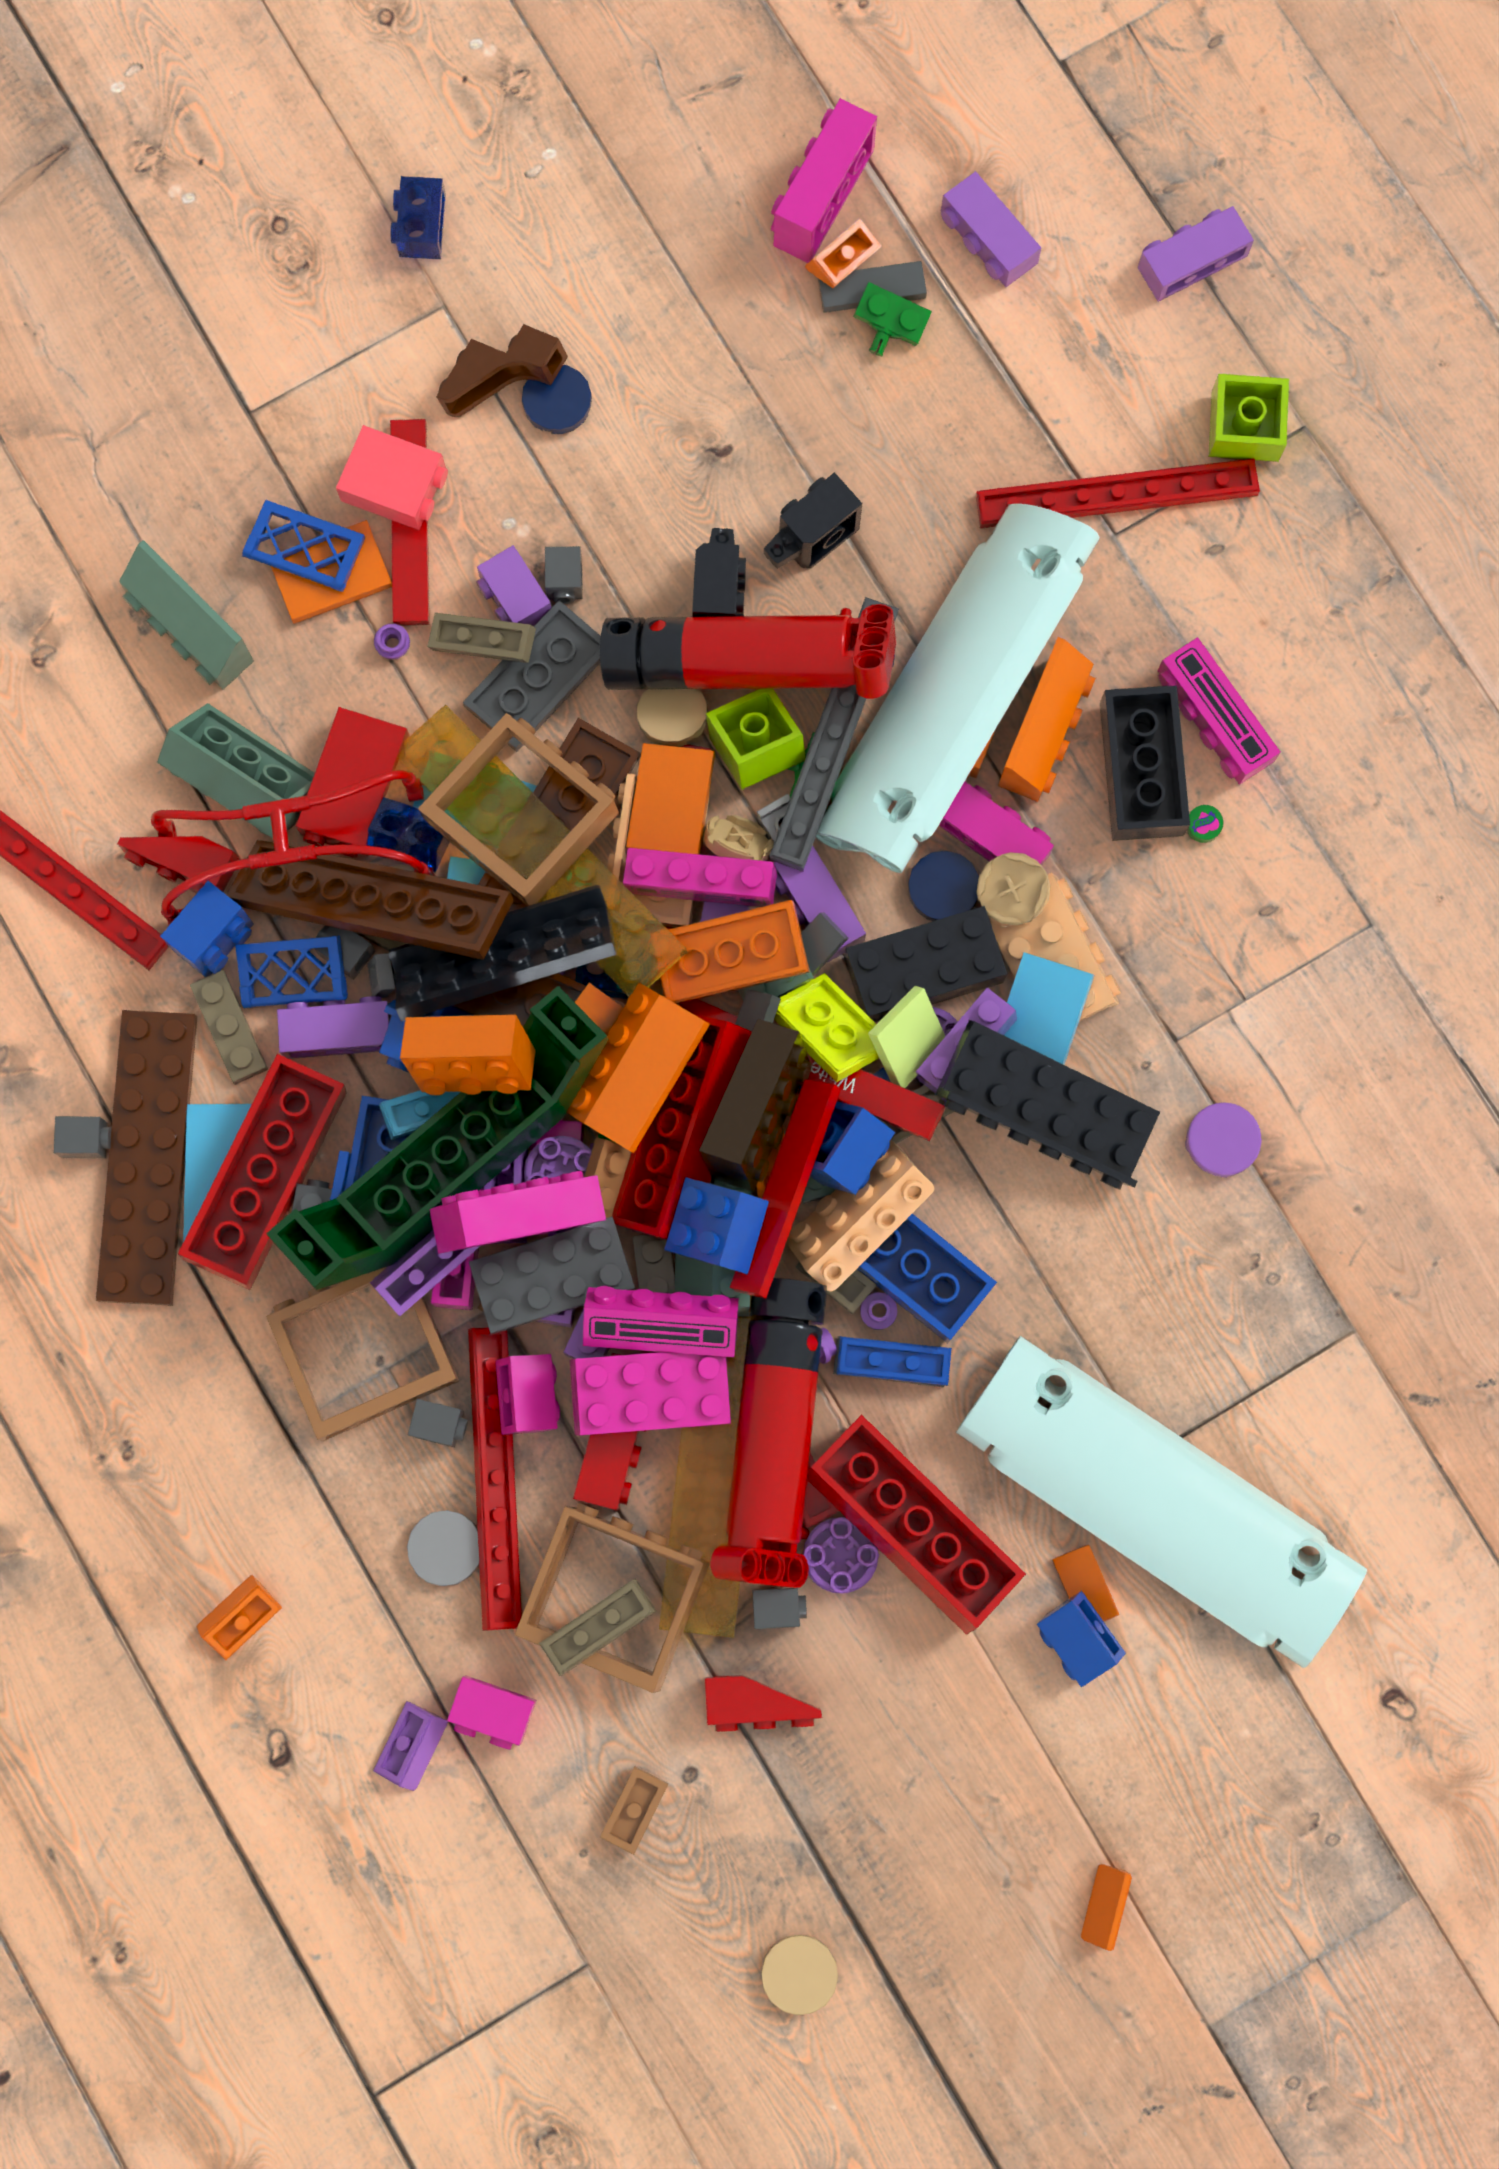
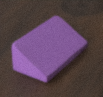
M406 1701L373 1771L399 1787L413 1791L416 1790L448 1721Z

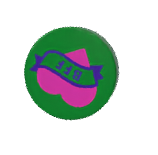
M1200 805L1189 814L1190 826L1187 832L1197 842H1211L1218 837L1223 829V817L1219 810L1213 806Z

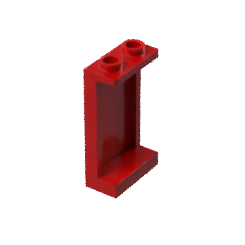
M338 707L307 793L309 798L334 792L369 778L395 771L402 750L407 751L411 740L407 728ZM391 781L333 802L313 806L310 810L301 811L296 828L300 835L304 836L303 841L311 845L314 844L317 847L324 846V843L329 845L369 846ZM343 854L352 858L358 857V854Z

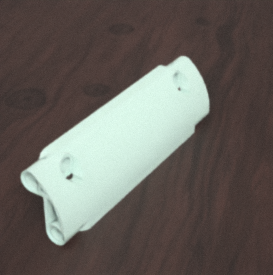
M1028 504L1008 505L993 530V535L989 537L987 542L979 544L974 550L837 779L831 794L832 804L826 809L816 835L819 841L837 850L864 852L887 869L896 873L903 872L918 846L917 841L923 842L927 840L937 829L1083 581V574L1080 572L1081 567L1086 563L1100 538L1094 529L1071 517L1046 508ZM1037 559H1041L1037 568L1033 571L1031 569ZM893 800L897 801L892 812L889 813L887 811Z
M1019 1336L998 1371L956 1431L958 1435L983 1452L992 1444L993 1448L988 1454V1459L999 1471L1251 1642L1261 1647H1267L1276 1641L1274 1649L1302 1668L1309 1665L1324 1645L1354 1598L1367 1573V1568L1340 1550L1335 1549L1334 1546L1328 1543L1326 1536L1307 1521L1070 1362L1051 1358L1047 1353L1022 1336ZM1058 1375L1062 1377L1066 1382V1386L1058 1387L1050 1381L1049 1376ZM1040 1396L1052 1404L1049 1409L1037 1402ZM1312 1546L1319 1553L1313 1556L1307 1555L1301 1551V1548ZM1293 1567L1305 1574L1303 1579H1299L1292 1574Z

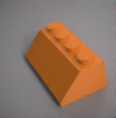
M1057 637L998 785L1001 788L1037 802L1042 791L1049 794L1057 775L1051 772V768L1055 759L1062 762L1070 741L1064 740V736L1068 727L1075 730L1083 711L1077 708L1080 697L1088 698L1096 679L1090 676L1094 664L1063 638Z
M638 983L616 1022L610 1028L607 1035L609 1040L567 1113L634 1153L710 1024L645 985Z

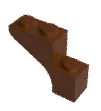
M523 324L518 334L511 339L506 353L471 339L466 348L459 353L456 365L448 378L442 381L436 397L446 414L452 417H460L513 382L536 380L551 385L568 355L559 338Z

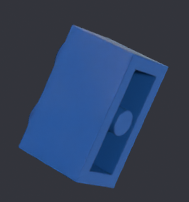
M1082 1590L1047 1613L1037 1623V1626L1040 1628L1041 1638L1050 1648H1054L1062 1660V1666L1066 1674L1071 1679L1076 1680L1081 1688L1117 1665L1126 1654Z

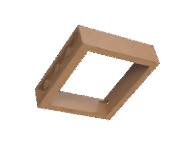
M506 713L423 802L418 810L430 826L526 906L536 904L619 814V811L613 800L616 796L603 783H599L596 786L588 779V772L575 761L569 764L560 757L563 753L554 743L548 739L544 742L539 740L534 735L536 731L527 721L522 718L516 721ZM512 737H515L596 803L527 880L444 812Z
M387 1267L343 1281V1283L331 1288L329 1286L318 1290L313 1288L307 1292L308 1298L295 1303L294 1299L283 1301L273 1307L274 1313L266 1316L317 1440L325 1441L459 1382V1378L423 1296L413 1304V1307L440 1370L323 1420L284 1323L370 1286L369 1282Z
M578 1502L576 1508L565 1506L518 1624L515 1636L541 1646L540 1642L556 1632L540 1625L539 1622L577 1525L581 1523L692 1569L653 1671L602 1650H599L582 1662V1664L651 1693L660 1692L710 1562L700 1559L703 1552L682 1544L680 1550L666 1545L668 1538L658 1533L647 1530L644 1536L631 1531L634 1524L621 1518L612 1516L610 1522L597 1517L599 1510L589 1505Z

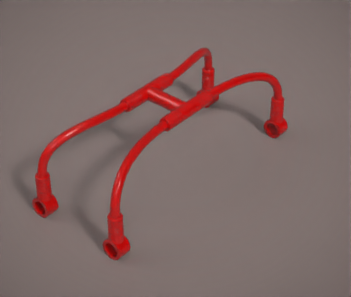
M396 770L334 792L310 798L306 795L243 806L242 809L227 811L158 810L153 812L151 824L157 830L158 837L177 836L174 821H167L166 819L232 820L244 818L245 820L270 817L274 851L249 855L246 859L222 864L182 882L163 899L161 914L168 921V925H170L183 910L176 909L171 905L173 901L190 888L219 875L249 867L253 870L317 859V856L362 854L385 857L412 866L414 872L435 876L433 867L428 868L426 863L392 849L366 845H326L315 847L314 844L289 848L285 814L310 810L313 806L333 802L398 779L402 780L406 788L409 802L424 800L421 779H417L411 772Z

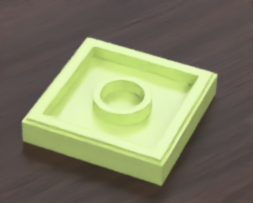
M914 986L868 1033L891 1083L906 1088L917 1076V1069L945 1038L944 1031L925 989Z

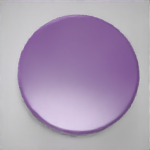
M1215 1103L1202 1109L1193 1118L1187 1130L1185 1147L1192 1160L1203 1171L1227 1178L1241 1173L1255 1161L1261 1148V1132L1255 1118L1243 1107L1232 1103Z
M555 1136L545 1138L533 1148L526 1160L524 1168L525 1181L543 1177L552 1178L576 1171H582L584 1177L592 1151L583 1142L572 1137Z
M843 1517L828 1519L817 1525L806 1539L803 1549V1555L809 1565L808 1575L822 1589L833 1593H849L864 1586L873 1576L879 1557L878 1548L847 1518Z

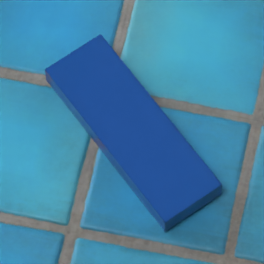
M840 1336L836 1375L948 1386L952 1348Z

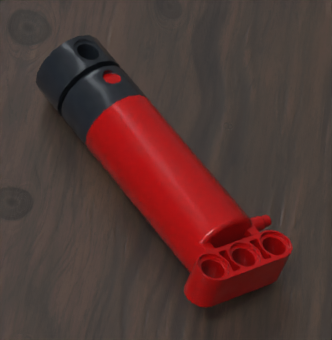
M874 604L866 607L862 611L860 618H852V611L849 608L841 609L839 615L650 617L647 619L644 617L606 618L602 625L600 636L602 678L608 690L645 689L646 687L648 689L847 688L850 685H856V693L859 696L874 699L883 696L889 689L896 648L893 610L884 604Z
M773 1278L766 1298L751 1297L749 1316L759 1320H752L748 1325L726 1524L728 1542L727 1545L718 1546L712 1553L710 1560L712 1574L719 1580L799 1588L807 1580L809 1572L807 1559L804 1555L796 1553L797 1544L800 1543L801 1539H807L809 1536V1530L802 1527L823 1335L822 1329L813 1325H824L827 1286L800 1280Z

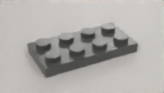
M560 600L534 626L536 631L529 663L502 660L464 700V707L490 730L507 713L516 721L519 718L524 719L537 731L600 664V635ZM512 737L507 743L516 752L523 746L515 737Z
M613 1217L469 1262L491 1335L584 1306L588 1287L609 1286L621 1290L635 1289Z

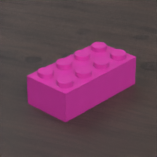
M841 98L834 110L829 108L826 111L820 125L822 131L818 138L812 137L804 153L805 161L801 167L795 166L788 180L789 189L785 196L780 194L773 205L771 214L774 215L771 231L774 232V247L806 263H809L814 258L874 152L877 126L876 115Z
M582 1171L566 1173L552 1178L533 1179L515 1185L513 1183L482 1191L473 1190L458 1193L454 1196L441 1198L442 1206L429 1209L438 1254L579 1227L606 1220L598 1176L583 1177Z
M659 1352L570 1360L575 1436L731 1424L726 1357Z

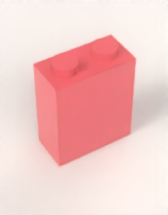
M363 425L338 481L336 490L340 500L344 503L420 530L423 520L428 521L432 515L435 501L432 499L437 488H443L447 479L448 469L445 466L441 453Z

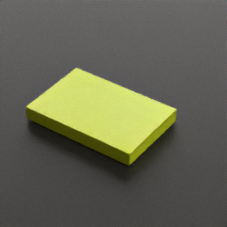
M825 973L780 997L781 1000L774 1020L780 1026L799 1031L804 1047H806V1052L836 1082L879 1059L868 1035L876 1026V1023Z

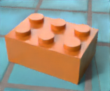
M517 1015L405 1018L400 1059L421 1092L430 1095H442L445 1092H463L475 1095L481 1093V1091H499L505 1094H513L518 1090H531L535 1048Z

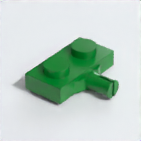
M868 282L853 317L869 324L877 332L869 351L874 354L879 342H881L876 355L882 357L889 338L902 339L916 346L920 341L932 311Z

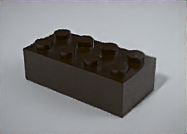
M757 1019L699 1149L713 1179L754 1192L758 1181L762 1182L766 1177L769 1168L768 1157L772 1148L776 1149L782 1140V1125L786 1116L792 1115L798 1099L796 1093L800 1084L804 1083L805 1079L808 1080L812 1068L799 1031Z

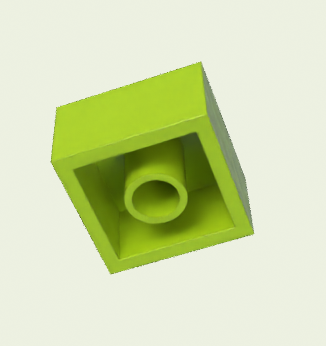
M1218 374L1211 392L1208 457L1230 459L1255 458V460L1279 462L1287 445L1289 378Z
M773 688L758 689L706 713L710 740L741 790L797 765L806 759L803 734Z

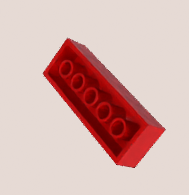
M696 1015L710 1025L635 1152L631 1153L611 1216L615 1225L667 1241L685 1177L710 1184L712 1177L699 1149L752 1033L725 1020Z
M276 1055L178 1252L182 1260L251 1290L274 1243L266 1233L287 1216L294 1202L297 1183L303 1184L347 1094L345 1084L284 1056Z
M862 1414L808 1470L807 1480L966 1635L977 1629L1026 1575L1015 1562Z

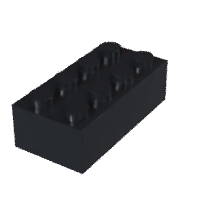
M1177 685L1105 690L1099 704L1112 841L1184 836L1190 826Z
M985 906L847 947L844 954L860 1008L874 1022L880 1021L914 986L924 988L931 1005L1002 984L1007 976Z

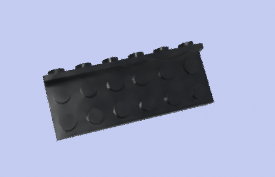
M594 885L507 912L484 960L413 944H405L390 949L389 958L395 970L396 1011L400 1020L404 1021L406 1017L424 1015L616 955L611 915L600 886Z
M972 1020L968 1021L935 1094L946 1100L944 1107L961 1115H965L967 1110L978 1115L977 1123L995 1131L998 1125L1010 1130L1007 1137L1027 1146L1030 1140L1041 1145L1040 1153L1059 1160L1060 1156L1063 1155L1072 1160L1070 1167L1087 1175H1090L1092 1170L1103 1174L1100 1181L1121 1190L1123 1184L1135 1188L1138 1181L1131 1178L1160 1114V1111Z

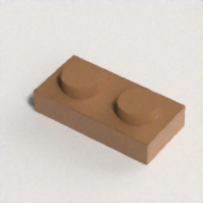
M596 1137L584 1177L598 1176L605 1216L609 1218L614 1210L631 1151L617 1143Z
M635 1766L600 1838L634 1855L669 1783Z

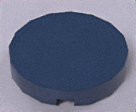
M568 365L562 366L551 385L536 380H527L523 386L522 405L526 417L534 427L542 431H550L551 434L571 432L582 425L588 417L592 403V394L588 381L578 370Z
M950 851L932 852L921 858L911 871L908 882L909 899L915 910L931 921L972 910L978 898L977 884L979 875L972 863L961 854Z

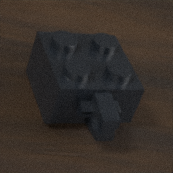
M835 472L827 479L824 477L817 479L809 487L807 495L799 501L793 499L781 510L779 532L764 547V555L777 569L793 559L801 568L814 567L860 529L863 503Z
M712 528L709 543L700 545L695 553L692 617L744 616L746 558L739 557V545H735L733 529Z

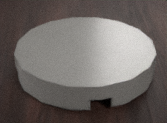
M448 1510L432 1512L422 1518L411 1531L407 1545L409 1562L415 1573L426 1582L439 1586L459 1584L469 1578L479 1566L478 1529L476 1525L463 1514Z

